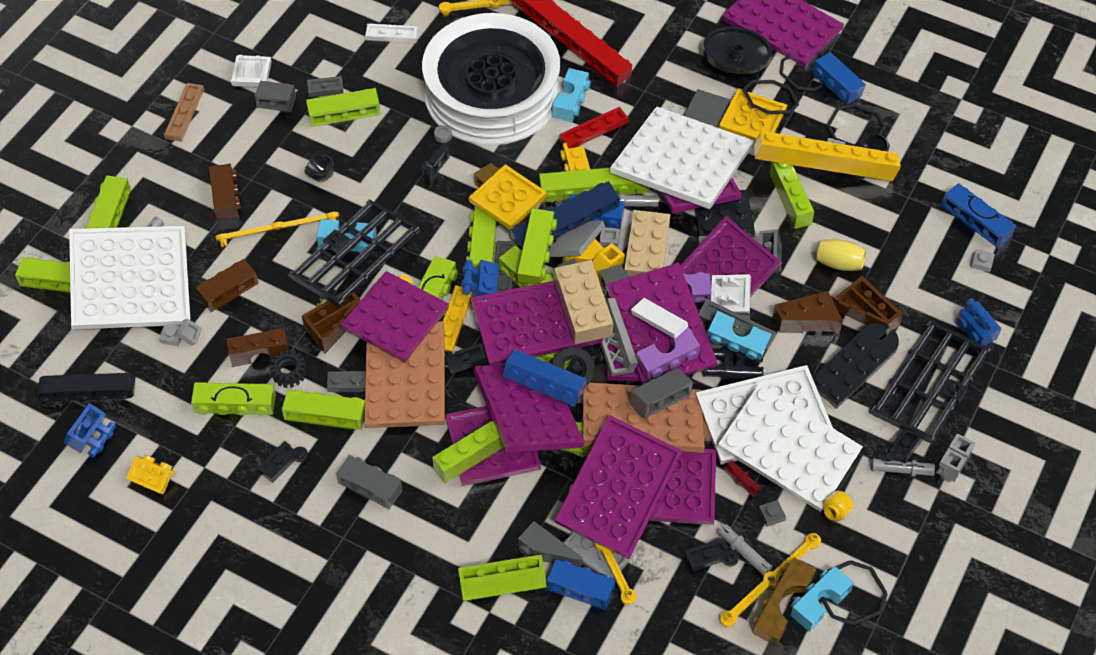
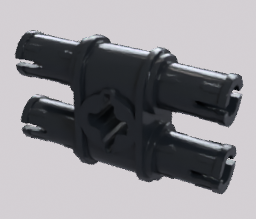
M726 346L722 347V349L712 348L716 360H721L723 364L704 370V377H721L724 380L741 379V381L746 378H757L764 376V367H750L744 363L745 361L763 363V356L761 360H753L748 358L745 353L740 351L734 352Z

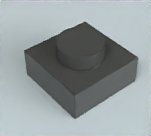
M778 500L759 506L758 510L766 527L786 520V515Z

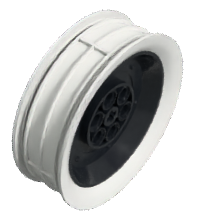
M483 13L461 18L440 30L429 42L423 55L422 71L426 83L425 102L428 112L438 126L446 125L450 127L452 136L480 145L508 144L533 135L544 127L553 116V104L558 93H560L558 82L560 72L559 53L549 35L526 19L502 13Z

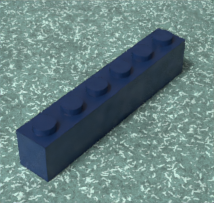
M609 181L599 183L595 188L583 191L577 197L567 199L557 207L549 208L547 211H553L554 219H557L556 231L552 230L551 234L554 236V239L620 207V198ZM529 221L523 224L519 223L511 229L512 239L520 250H523Z

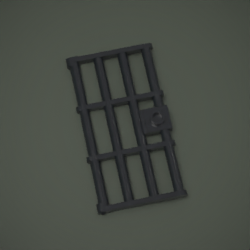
M369 199L362 209L348 222L343 223L338 231L334 229L323 240V245L317 247L308 259L288 275L294 281L341 308L345 304V300L364 282H367L369 277L390 257H393L395 252L413 235H416L420 228ZM371 209L379 212L361 231L353 228ZM386 217L394 221L375 240L367 236ZM400 225L408 229L390 248L381 244ZM348 232L355 237L350 239L345 234ZM361 240L369 244L349 264L341 260ZM328 249H331L332 251L336 252V254L333 256L326 251ZM375 249L383 252L365 272L362 273L355 269ZM320 257L328 260L309 280L300 276ZM335 265L343 269L323 289L315 285ZM349 274L357 277L338 297L330 294Z
M929 321L925 326L926 330L914 348L909 350L908 357L895 377L890 379L889 386L877 404L872 406L869 413L902 430L906 428L923 435V440L933 444L936 441L935 437L948 416L954 412L955 405H959L967 393L968 384L973 382L975 373L992 350L938 323ZM936 331L944 335L931 357L920 353L932 333ZM951 339L962 343L949 365L937 361ZM970 347L979 351V354L965 374L955 368ZM918 359L926 364L910 387L902 383L901 380L914 360ZM935 367L943 371V374L931 393L927 395L919 391V388L932 368ZM952 375L962 381L958 383L949 378ZM898 388L907 394L891 416L883 412L882 409L895 389ZM939 395L942 398L948 400V403L946 404L936 399L937 396ZM915 396L925 402L909 425L899 419ZM933 405L943 411L929 433H926L917 428Z

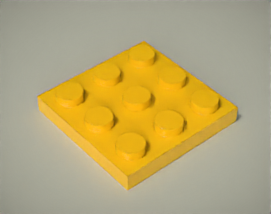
M737 89L719 125V129L756 142L760 131L775 133L784 114H766L752 107L743 90ZM748 92L753 103L766 110L787 109L786 104Z
M505 164L469 197V202L511 230L531 212L532 208H536L547 197V192Z

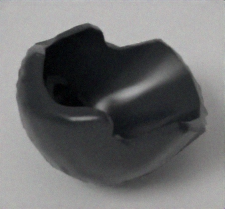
M869 134L868 137L859 142V147L886 152L890 148L888 139L879 134Z
M315 154L307 163L304 172L316 181H327L334 173V162L328 155L321 156Z

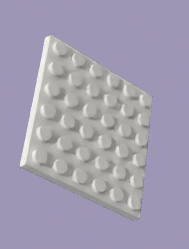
M656 107L612 164L610 173L710 209L753 147L754 140Z
M185 226L69 229L72 329L181 325L184 319L188 318L190 320Z

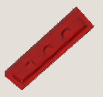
M619 106L559 134V139L562 143H567L568 149L575 148L629 123V117Z

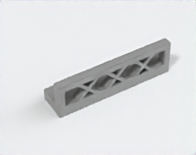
M608 298L606 303L614 324L613 334L611 337L603 338V342L600 345L611 376L633 373L638 362L615 298ZM609 343L617 347L618 351L616 354L608 350L607 346ZM614 360L622 363L624 368L615 369Z

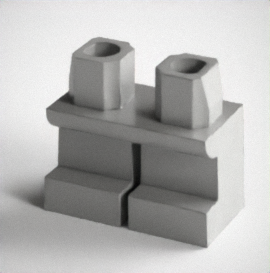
M958 433L956 434L940 461V467L936 472L940 475L941 479L947 482L956 481L972 453L975 442Z

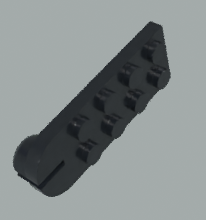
M872 323L866 326L812 377L818 393L836 409L897 352L899 337L894 330L889 333V326L883 323Z

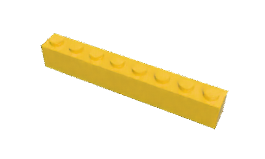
M760 131L754 144L755 159L888 181L894 180L901 167L898 153Z

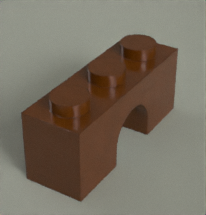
M284 328L226 339L232 367L252 364L251 358L259 353H266L271 359H274L276 354L280 356L279 352L283 351V354H286V350H289Z

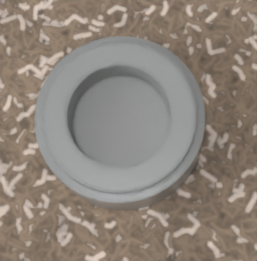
M446 125L438 126L434 130L435 139L440 143L450 141L452 138L451 128Z

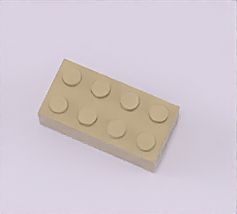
M633 211L624 271L627 270L629 277L664 267L670 214Z
M592 260L554 268V282L574 344L612 336L614 324Z

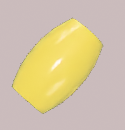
M840 239L822 240L817 253V261L842 271L862 270L866 257V249L850 241Z

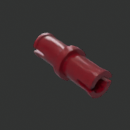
M733 460L727 463L729 466L726 465L724 467V470L736 480L735 483L738 486L741 485L752 497L758 494L757 491H761L762 487L749 477L750 474L747 471L744 472Z

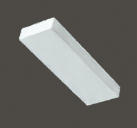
M367 24L365 38L371 41L416 43L418 26Z
M645 298L631 309L634 316L675 339L688 327V323L685 320Z

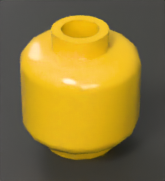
M843 491L833 492L823 502L824 514L827 518L834 521L844 520L854 507L851 497Z

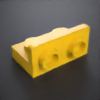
M563 143L560 157L561 161H565L564 171L590 170L584 146L568 149L567 143Z
M145 454L143 457L135 456L126 479L164 494L171 475L176 476L177 474L176 471L171 470L173 466L164 462L157 464L154 462L155 458Z

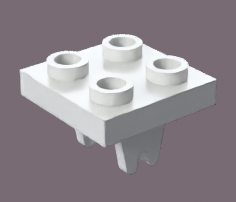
M237 55L231 79L232 86L258 87L260 80L268 81L272 62L271 57Z
M712 275L711 301L737 314L749 313L751 276Z

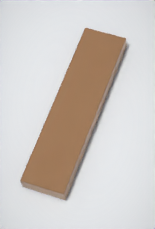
M186 83L164 134L165 139L183 141L204 92L203 85Z

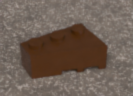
M863 276L834 298V304L838 312L867 326L872 323H883L890 327V333L901 324L902 312Z
M355 293L345 300V304L341 308L326 301L302 315L304 329L324 354L346 332L342 329L341 324L361 301Z
M829 291L775 304L772 316L779 333H803L804 331L822 333V331L840 334L843 323Z

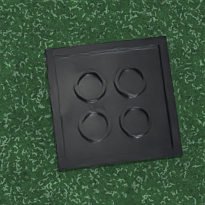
M740 190L742 195L739 200L715 204L710 209L705 207L695 209L699 237L708 236L725 216L751 237H755L748 191Z

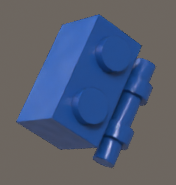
M481 259L476 268H474L473 261L466 260L463 266L464 279L461 284L463 294L469 295L471 291L472 298L497 293L499 264Z
M972 298L966 302L968 306L959 310L956 322L959 328L963 329L969 336V339L985 346L998 339L1002 328L978 301L975 302Z
M88 404L67 433L64 444L79 453L88 445L91 447L88 455L94 458L97 453L102 451L106 440L112 437L116 425L112 422H109L107 426L103 425L106 413ZM96 431L101 434L97 440L92 438Z

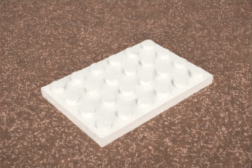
M807 365L696 392L697 400L702 409V416L713 446L716 449L720 465L729 463L731 460L737 461L736 458L717 446L759 383L832 427Z
M760 383L717 446L820 512L823 510V502L836 490L862 449V446Z

